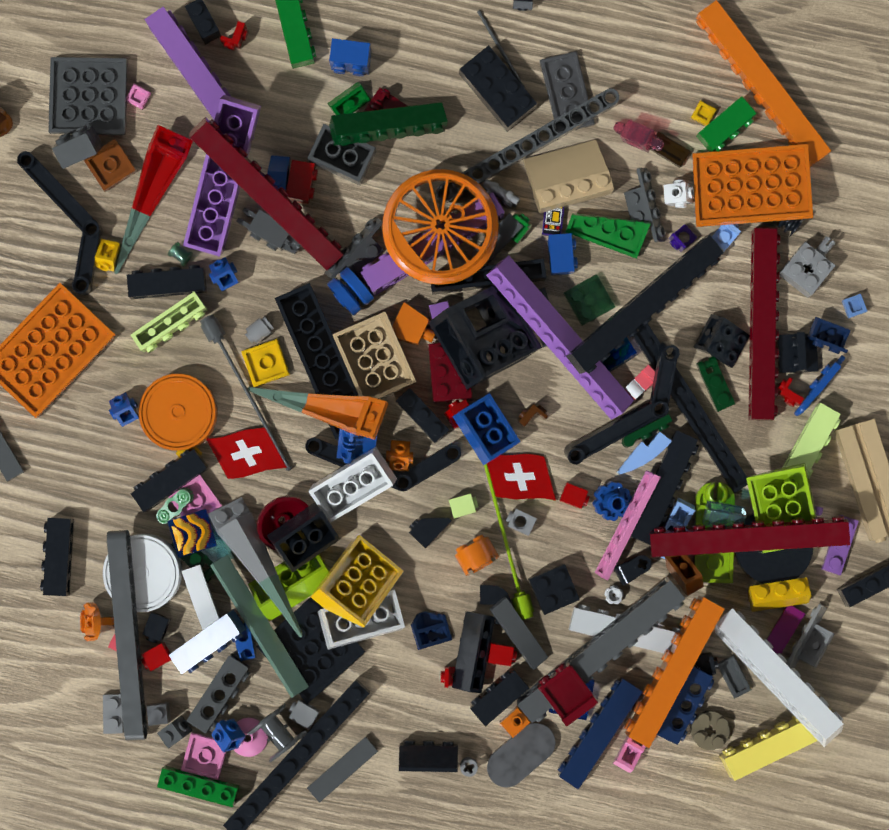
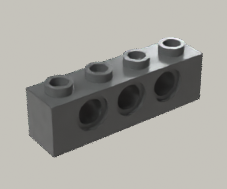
M230 654L186 721L205 734L209 730L213 731L218 723L217 717L219 714L223 715L229 707L226 703L230 697L234 699L240 689L237 686L241 681L245 682L250 675L248 671L250 666ZM228 673H232L236 677L233 684L226 681ZM216 690L224 691L225 698L223 700L216 698ZM206 706H211L214 709L213 716L205 714Z

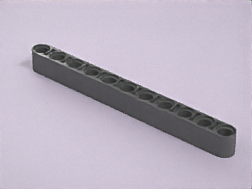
M612 88L601 92L467 169L462 174L471 177L479 184L485 182L486 179L492 178L612 109L619 101V93ZM607 94L614 95L615 101L613 103L606 101L605 96ZM592 103L597 104L599 110L591 112L588 106ZM574 113L581 114L582 120L580 122H575L572 119ZM559 122L564 123L566 129L562 132L557 131L555 125ZM541 132L548 133L549 139L547 141L539 139ZM526 141L531 142L533 148L529 151L522 148V144ZM508 151H513L516 154V158L508 160L505 154ZM493 160L498 161L500 164L496 170H492L489 167V163ZM475 170H480L483 172V177L475 179L472 173ZM448 182L450 195L446 198L445 203L455 199L460 189L457 188L455 183ZM445 183L441 184L436 190V196L440 202L443 201V198L440 197L439 192L445 188ZM465 188L462 194L466 193L469 190Z
M128 530L108 531L107 550L124 736L126 741L147 739V720L130 533Z

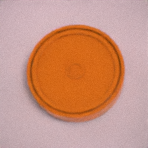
M169 374L155 380L145 390L139 404V421L146 436L156 445L172 451H186L201 445L213 432L217 421V404L210 389L198 379L186 374Z

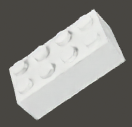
M374 447L354 459L350 464L344 465L314 483L308 492L331 523L393 486L397 478L377 447Z
M391 590L364 628L326 609L318 611L328 650L405 628L395 590Z

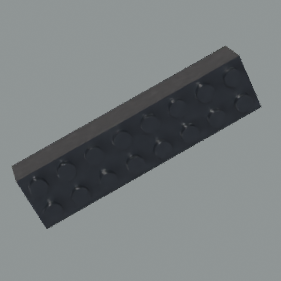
M308 283L276 297L275 301L315 394L359 396L311 284ZM329 424L331 431L334 435V438L337 441L339 438L340 428H337Z

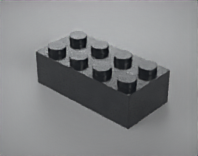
M489 45L459 69V75L507 132L536 109L537 102Z

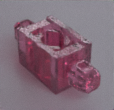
M630 119L627 124L616 122L613 127L614 131L620 134L624 143L649 153L651 148L661 151L664 146V142L657 138L653 129Z

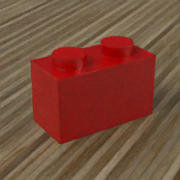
M292 160L286 189L289 194L288 198L291 201L296 200L300 203L309 204L310 199L314 198L315 188H312L313 180L317 181L318 169H315V163Z

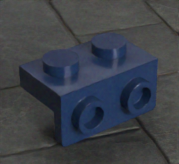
M815 317L807 338L813 340V345L824 348V345L829 346V351L839 354L840 351L847 353L848 349H845L844 346L851 330Z

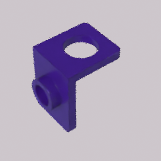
M683 225L668 239L675 250L682 252L697 239V236L687 225ZM681 232L689 234L690 239L688 242L683 243L679 239Z

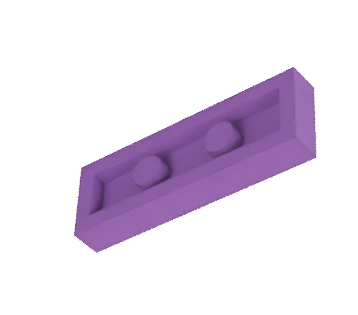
M844 516V519L849 521L850 545L828 547L821 568L840 576L859 522Z

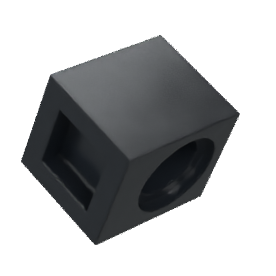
M151 612L143 631V635L147 636L146 640L154 643L163 641L171 618Z

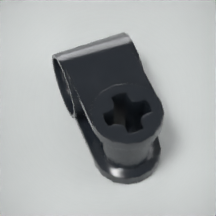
M639 555L614 568V571L622 586L649 571L652 563L647 556ZM639 559L647 560L645 569L642 567L638 568Z

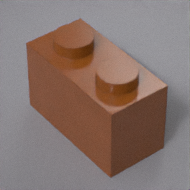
M688 555L665 556L667 570L687 596L704 587L702 574Z

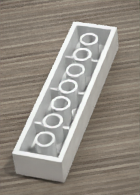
M732 608L717 622L715 633L825 747L842 732L843 718L836 711L832 712L828 708L829 704L823 697L818 698L814 694V688L808 682L804 683L800 679L801 675L795 668L790 669L788 667L786 659L780 653L776 654L772 650L773 646L768 640L761 639L759 631L753 625L749 626L745 622L746 618L740 611L735 612Z

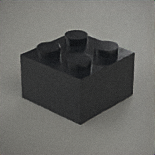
M565 564L528 578L544 615L580 600Z

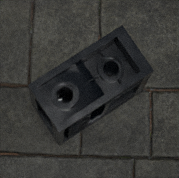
M495 285L443 310L429 322L466 389L525 360L542 348L529 324ZM474 308L478 309L487 325L477 331L466 312ZM501 346L505 348V354L501 353ZM487 354L491 355V361L487 359Z

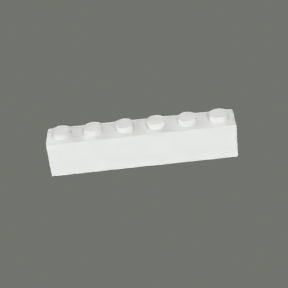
M579 604L578 608H573L568 629L596 636L621 614L616 613V617L609 616V611L598 609L597 612L589 611L590 607ZM655 623L652 626L653 630L645 636L644 634L640 635L637 638L638 642L633 645L664 653L666 649L670 650L673 644L671 639L675 632L679 633L680 629L673 627L671 631L665 629V625Z

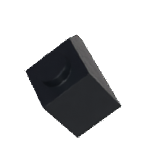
M422 518L420 521L416 519L409 526L411 529L409 533L426 549L452 520L450 518Z

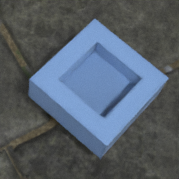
M861 294L842 300L848 319L868 312Z

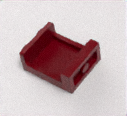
M569 662L566 665L562 663L554 669L556 671L551 676L545 675L538 681L540 684L537 685L538 689L561 717L566 727L598 704L596 697Z

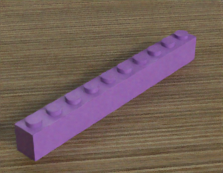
M509 255L501 260L486 276L611 420L623 414L634 401L601 361L595 364L597 367L589 374L587 372L579 374L566 355L579 345L582 339Z

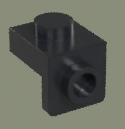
M711 652L700 654L695 665L711 672L712 675H715V669L719 668L717 657H713Z

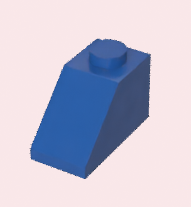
M271 156L268 167V174L276 181L274 184L278 188L283 187L285 190L287 189L290 157Z

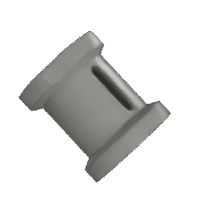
M470 757L464 758L460 764L462 774L467 777L476 774L478 766L475 759ZM468 762L470 765L474 764L472 766V771H469L468 769L464 770V768L466 767L465 763Z

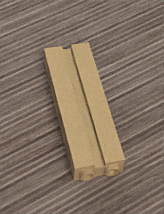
M875 419L835 430L834 433L869 541L875 540L876 543L886 541V537L889 536V463Z

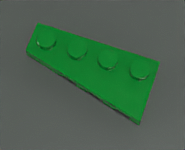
M572 213L566 233H572L574 236L637 259L651 222Z

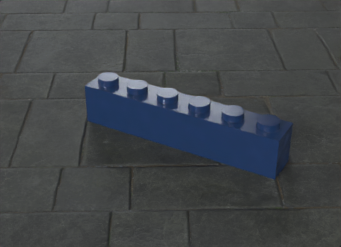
M620 678V680L616 679L610 689L613 691L609 697L605 696L600 703L602 708L598 713L594 712L589 720L591 722L588 729L584 728L578 737L581 740L577 746L574 744L568 752L569 758L566 762L563 760L557 769L559 771L558 776L578 790L642 693L641 690L623 678Z

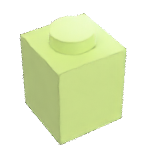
M471 494L449 500L453 518L475 513V508H478L476 496L472 497Z

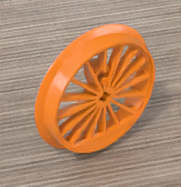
M446 169L424 171L403 182L390 197L384 211L382 223L385 246L396 265L406 274L419 281L439 285L462 281L480 270L493 253L499 229L496 208L486 190L471 177ZM434 181H446L441 215H439L431 183ZM448 182L462 186L444 215ZM429 183L437 216H435L415 188ZM465 188L475 196L474 199L463 207L455 205ZM413 190L432 217L406 203L403 199ZM478 200L484 212L465 217L464 210ZM402 204L429 221L397 217L396 212L399 205ZM453 210H459L462 216L459 219H453L450 214ZM486 216V230L456 225L463 221ZM394 221L430 226L401 233ZM437 222L441 224L443 222L445 223L443 230L441 228H436ZM452 229L484 233L486 237L483 245L480 247ZM430 230L411 245L404 238L406 235ZM433 233L421 255L418 256L412 248ZM449 233L478 249L479 252L471 260H468ZM437 235L433 267L430 270L421 259ZM445 235L463 257L466 264L453 269ZM440 236L443 239L450 270L446 271L435 270Z

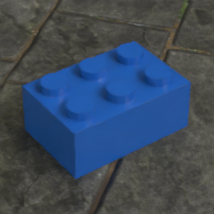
M490 393L453 416L483 466L521 442Z

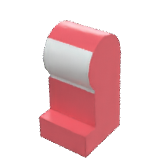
M647 365L624 388L633 400L638 398L653 384L655 371Z

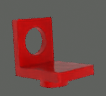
M445 666V671H441V683H444V688L452 686V675L455 672V667Z

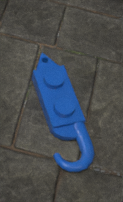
M843 355L833 364H827L821 371L823 375L820 379L816 378L810 384L809 388L811 390L807 393L809 395L794 412L795 416L801 415L839 371L840 365L845 360Z

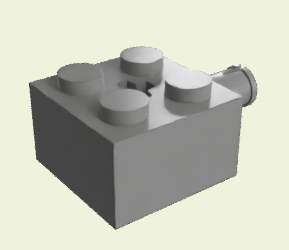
M825 236L816 249L807 242H804L779 272L780 277L807 298L816 291L836 266L825 257L835 245L833 240L829 242L831 238ZM806 266L809 268L808 273L804 272Z

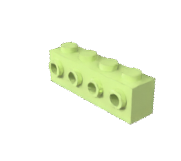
M193 292L132 333L131 337L142 352L145 353L147 351L150 353L158 347L157 344L161 341L166 342L174 336L173 333L177 330L183 331L190 326L189 322L194 319L197 321L204 317L207 308L199 296Z
M818 403L783 467L805 463L808 478H810L813 473L811 468L814 462L818 463L822 456L820 451L823 446H827L830 442V433L832 429L835 430L841 421L838 418L841 414L822 403Z

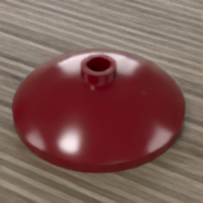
M281 496L270 501L262 509L257 520V532L261 541L270 549L276 550L267 535L306 509L308 505L300 498L294 496Z

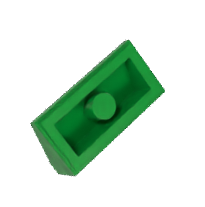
M357 82L327 104L335 115L355 112L371 99L363 86Z

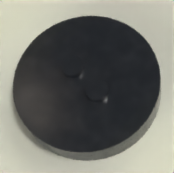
M754 513L743 521L744 525H752V522L756 521ZM813 548L783 549L767 553L762 551L734 553L740 568L746 575L757 582L767 584L797 579L807 569L813 555Z

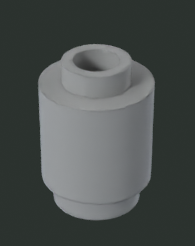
M264 316L248 326L245 335L251 343L255 341L258 344L271 334L270 331L274 328Z

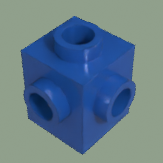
M226 257L216 260L209 265L212 272L209 276L213 284H218L221 291L239 283L235 276V273L238 271L233 262L229 263Z
M126 392L109 401L111 406L109 412L114 420L117 419L122 427L139 419L136 411L138 405L133 397L129 398Z
M234 719L219 721L211 734L223 753L238 749L246 737Z

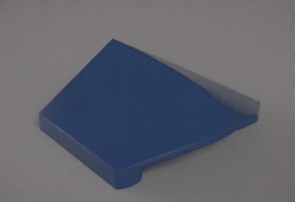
M431 611L416 614L411 623V628L418 650L452 640L444 614Z

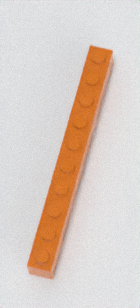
M716 0L699 12L696 17L698 26L702 30L705 29L710 42L713 45H717L722 58L730 62L732 71L736 75L739 74L743 80L744 87L752 91L756 103L764 107L766 116L770 120H774L777 124L778 132L781 135H785L789 140L788 144H808L810 167L831 152L830 148L719 2Z

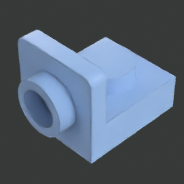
M737 224L721 225L712 238L721 250L725 251L741 231Z

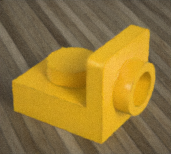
M101 239L95 255L97 268L103 271L115 270V260L120 249V243Z

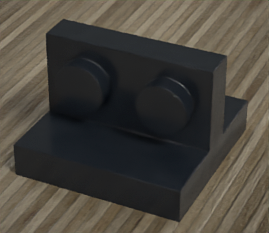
M796 332L794 334L779 335L777 340L779 373L818 372L817 346L813 345V340L807 338L808 334Z

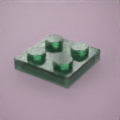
M597 274L563 293L581 326L615 308Z

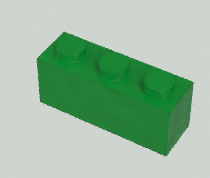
M741 96L703 128L696 137L709 152L720 151L726 146L724 143L729 138L733 140L741 133L739 129L743 126L747 128L755 121L753 118L757 113Z

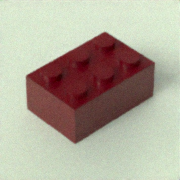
M441 343L428 344L433 403L462 401L465 399L472 400L471 388H465Z

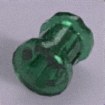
M176 242L169 250L168 256H173L184 267L190 261L193 253L191 251L188 252L180 246L179 242Z

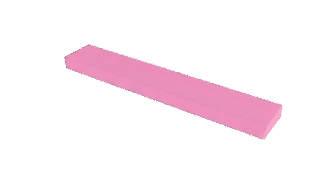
M648 470L645 472L595 571L597 575L605 580H609L660 479L659 476Z

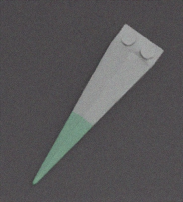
M241 497L208 513L207 517L216 533L263 588L297 635L302 637L301 629L265 543L261 541L258 535L255 519L243 498Z

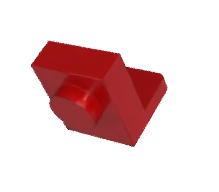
M240 21L237 22L232 39L221 36L220 40L225 48L231 50L241 48L242 42L246 41L249 32L246 30V24Z
M793 378L783 379L778 386L780 390L778 396L784 398V402L789 406L798 407L804 398L788 389Z
M466 399L461 402L459 400L454 401L448 405L450 409L444 413L454 429L459 426L453 416L469 406Z

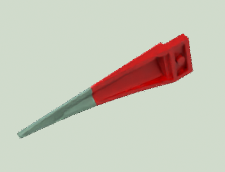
M157 125L151 142L148 145L117 259L115 274L120 271L144 226L186 160L193 140L160 125Z

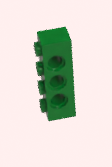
M164 766L161 770L157 788L233 807L240 785Z

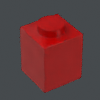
M565 483L559 501L582 509V506H587L590 496L587 495V490Z
M164 642L141 654L143 657L141 661L146 669L149 668L151 672L171 661L169 657L171 653Z
M491 643L488 663L511 667L512 662L515 663L517 651H514V646Z

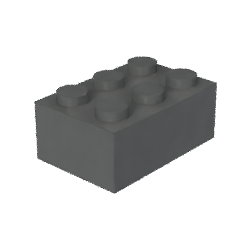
M323 124L307 159L309 163H315L316 166L361 186L376 154V147L367 143L334 146L330 128L328 125Z

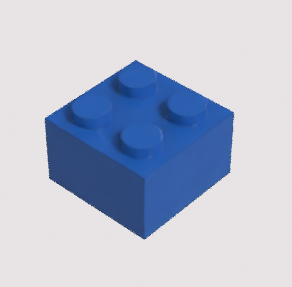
M332 38L329 57L331 70H334V73L337 74L351 72L354 76L363 77L364 74L369 75L371 60L370 43Z

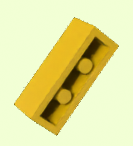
M805 577L750 586L748 598L751 611L755 612L809 603L811 592L808 579Z

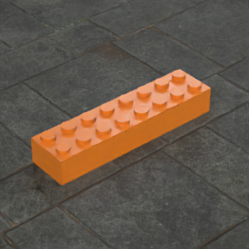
M698 596L697 599L694 598L689 606L691 609L690 613L682 618L680 622L682 627L679 633L675 632L671 639L673 644L670 650H665L661 658L663 660L661 666H657L652 674L654 679L651 685L647 684L643 691L644 698L641 702H637L633 710L635 712L633 718H629L624 726V729H626L625 734L648 748L653 743L724 611L723 607L704 597Z

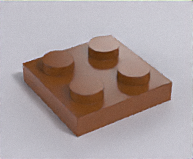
M116 139L104 145L97 154L84 159V162L104 192L137 172Z

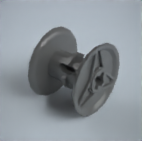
M285 703L266 716L247 733L252 735L261 728L268 736V742L271 740L278 751L270 757V763L308 733L307 731H302L293 738L286 729L288 726L286 724L283 725L276 715L285 708Z

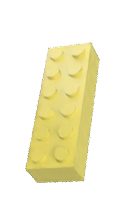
M793 715L792 720L786 723L781 721L775 724V728L770 731L767 729L757 733V737L750 739V737L740 741V745L735 748L730 746L723 749V753L719 757L729 777L736 781L818 740Z

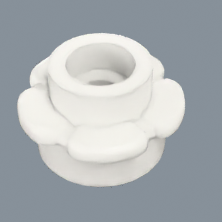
M615 585L607 588L604 593L609 604H619L624 595L622 589Z

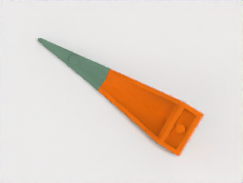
M247 387L254 394L354 435L374 440L388 407L387 401L369 396L310 394Z

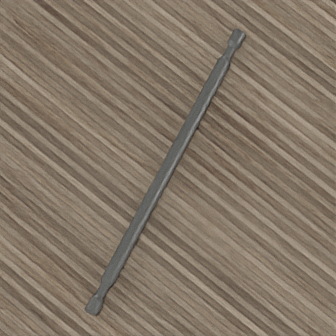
M480 10L477 11L513 75L522 84L517 72L486 19L483 17Z

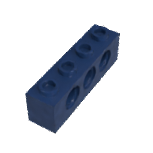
M694 665L658 731V736L676 745L680 741H684L688 732L686 731L687 726L693 724L697 715L695 714L697 707L701 708L706 698L704 697L706 690L710 691L714 684L711 672ZM692 684H699L700 689L693 692L690 690V686ZM684 701L692 703L687 709L682 708L681 704ZM675 718H681L683 720L682 723L677 726L672 724V721Z

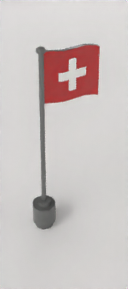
M213 314L200 320V327L207 340L220 345L264 428L248 429L224 437L207 439L227 479L243 478L272 469L285 468L287 471H290L292 465L290 466L222 343L223 335L226 332L220 321Z

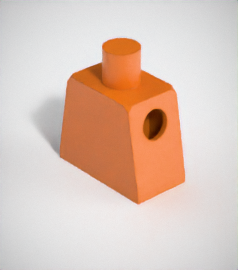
M403 302L392 326L397 339L419 345L421 338L432 343L435 337L434 331L427 328L429 319Z

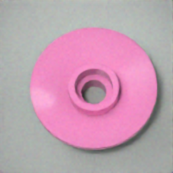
M243 718L237 721V724L243 733L247 735L260 721L254 718ZM260 728L250 735L251 741L248 742L244 739L239 748L234 749V751L245 757L255 756L265 748L268 736Z

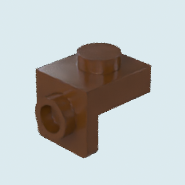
M533 404L529 410L525 408L518 416L521 420L518 423L525 427L536 413L546 420L548 417L546 415L547 410L539 404L537 406Z

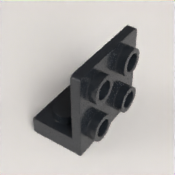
M711 314L694 348L712 355L726 366L733 368L750 335L726 318Z

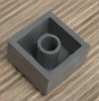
M85 124L78 127L71 135L67 132L59 136L52 150L62 169L97 154L103 144L94 126L87 127Z

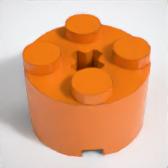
M483 534L474 538V543L467 546L464 544L456 549L457 554L455 557L466 576L470 575L468 571L472 570L475 573L493 563V557L496 560L499 558L489 537L484 538Z

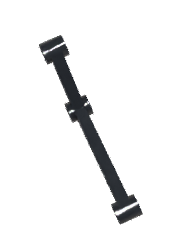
M27 151L21 152L17 157L19 166L82 231L72 287L78 294L88 295L93 289L92 283L96 266L95 255L100 244L103 232L102 227L33 154ZM30 157L32 160L31 163L25 166L23 163L24 160ZM95 225L97 227L96 232L89 234V227ZM85 281L87 286L84 290L80 291L78 285L80 282Z
M664 341L659 345L658 360L649 402L582 439L568 444L564 449V454L570 463L580 464L589 456L668 414L677 359L680 355L679 349L672 342ZM668 348H673L671 354L665 355ZM662 404V408L655 411L656 405ZM578 450V454L575 457H570L571 452Z
M318 438L307 440L305 448L309 454L340 467L347 464L344 463L342 458H337V446ZM313 441L318 442L320 445L319 450L316 452H312L309 449V445ZM451 444L404 473L392 470L397 480L391 488L401 492L408 491L458 461L461 457V449L457 445ZM451 448H455L458 451V456L455 459H451L447 455V451ZM400 478L408 479L409 484L406 488L398 486Z

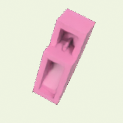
M627 736L613 764L629 773L632 772L646 746Z

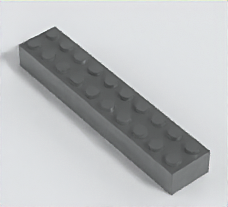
M668 577L665 578L562 663L566 665L569 662L584 683L587 684L592 679V674L596 671L598 673L603 671L608 666L606 664L608 661L619 658L623 654L622 650L627 646L631 648L638 642L637 638L640 635L644 634L645 636L653 630L652 626L656 622L661 623L669 617L667 613L672 609L678 610L684 604L683 600H685V597ZM553 669L548 675L551 676L556 671ZM539 682L517 699V705L532 723L535 721L540 722L544 719L549 709L552 708L554 710L543 693L538 689L537 685L540 684Z

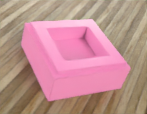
M133 84L126 97V101L143 110L151 96V92Z

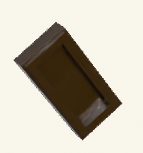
M659 131L648 147L649 150L679 168L690 153V150Z

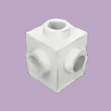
M675 180L674 184L664 185L666 205L675 206V208L687 207L686 204H693L694 188L691 184L686 183L685 180Z

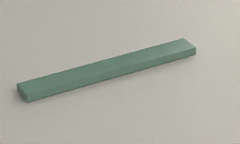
M226 555L210 565L291 698L308 688L309 686L269 621L259 609L253 595L229 556Z

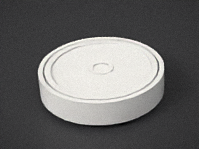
M136 534L130 536L137 612H149L165 605L175 596L182 580V565L176 550L166 540L152 534ZM107 555L103 566V581L108 594L112 598Z

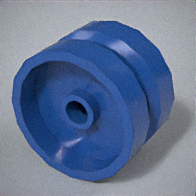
M346 267L340 272V277L345 284L343 285L337 278H333L327 283V286L334 293L333 295L338 302L355 316L361 311V306L356 298L363 304L368 305L374 300V297L359 278Z

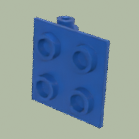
M339 429L337 458H342L344 463L350 464L354 458H358L376 447L377 436L374 440Z

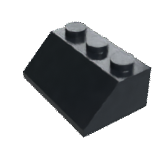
M404 740V743L399 745V771L458 772V744H454V741H442V744H435V741L424 740L423 744H415V740Z

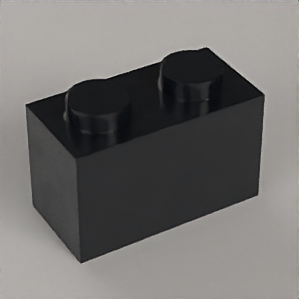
M195 0L184 6L205 45L221 37V33L203 0Z

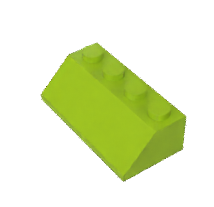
M320 554L293 573L284 562L275 567L291 608L310 597L330 571ZM256 580L248 584L259 609L269 622L282 614Z

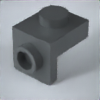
M180 716L157 734L169 749L191 733L192 729L184 717Z

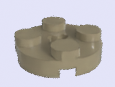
M705 711L696 716L693 724L690 726V734L693 741L702 749L715 750L722 748L727 742L730 728L728 721L721 714L715 711ZM712 725L715 733L707 736L708 733L705 731V728H709Z

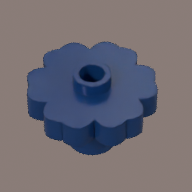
M609 481L606 486L600 485L594 492L596 499L592 504L595 512L602 515L605 520L616 521L618 516L623 517L632 497L630 491L623 488L621 483Z

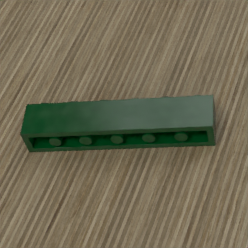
M439 102L332 115L329 128L334 146H346L351 143H367L368 141L375 140L384 141L391 138L402 139L407 136H422L431 133L439 134L445 132L448 120L443 103Z

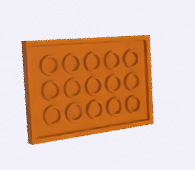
M808 144L692 153L696 227L813 218Z
M59 283L0 344V385L30 414L38 418L109 344L116 334L62 283Z

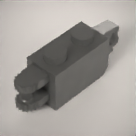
M247 208L243 209L245 215L253 218L251 224L242 218H238L236 222L248 229L251 233L250 237L257 241L262 239L267 242L266 246L273 251L277 249L280 251L285 250L292 254L298 252L301 245L271 216L261 210L255 214Z

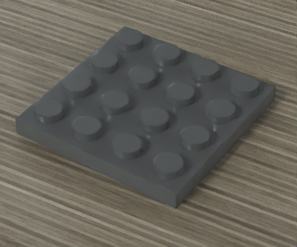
M50 57L48 132L50 134H65L67 132L72 134L78 127L86 124L87 127L93 125L98 135H126L127 58Z

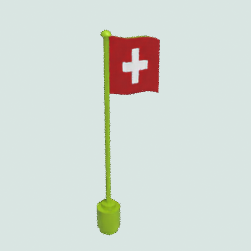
M534 454L500 455L485 464L484 468L517 593L514 594L515 598H512L511 601L515 611L524 620L534 617V608L530 594L526 595L525 591L521 592L496 497L514 500L541 498L556 501L544 456Z

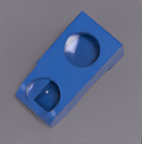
M243 623L247 628L241 633L243 637L235 641L240 661L256 658L253 635L246 623Z

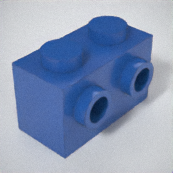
M572 233L548 235L550 274H574L575 269L578 268L577 257H573V250H576V239L572 238Z

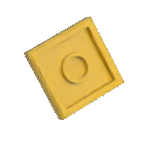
M278 339L241 351L254 388L290 375Z

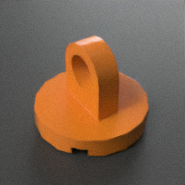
M87 602L83 605L85 610H82L80 614V629L82 633H85L86 636L83 638L86 641H95L99 637L101 626L114 625V617H101L97 604Z

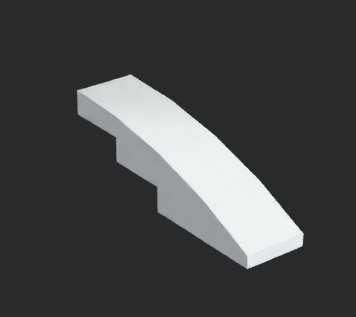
M198 565L183 570L182 574L202 630L220 619V615L209 585L206 582L202 567Z

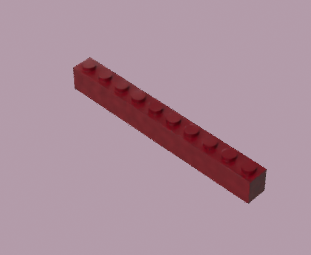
M205 117L189 132L190 139L324 269L328 270L343 256L340 243L335 239L332 241L328 237L329 233L322 226L319 228L315 224L316 220L309 213L305 215L301 211L302 206L296 200L292 202L288 198L289 194L283 187L278 188L274 184L276 181L268 173L265 175L261 171L262 167L255 160L251 162L246 157L248 154L241 146L237 148L233 144L234 140L228 133L223 134L219 130L220 126L213 119L209 120Z
M754 228L751 231L748 420L772 421L778 414V407L775 405V397L778 396V386H775V378H778V367H775V359H778L779 350L775 347L776 340L779 338V329H776V321L779 320V310H776V302H779V291H776V283H779L780 273L777 272V264L780 263V253H777V245H780V234H777V229Z
M834 516L832 520L815 517L812 518V521H804V519L798 518L784 523V520H773L770 524H764V521H754L752 525L736 522L732 523L733 526H725L723 523L713 524V527L706 528L705 525H694L690 529H685V526H675L674 530H666V527L654 528V531L650 532L652 557L850 545L849 521L844 519V516Z

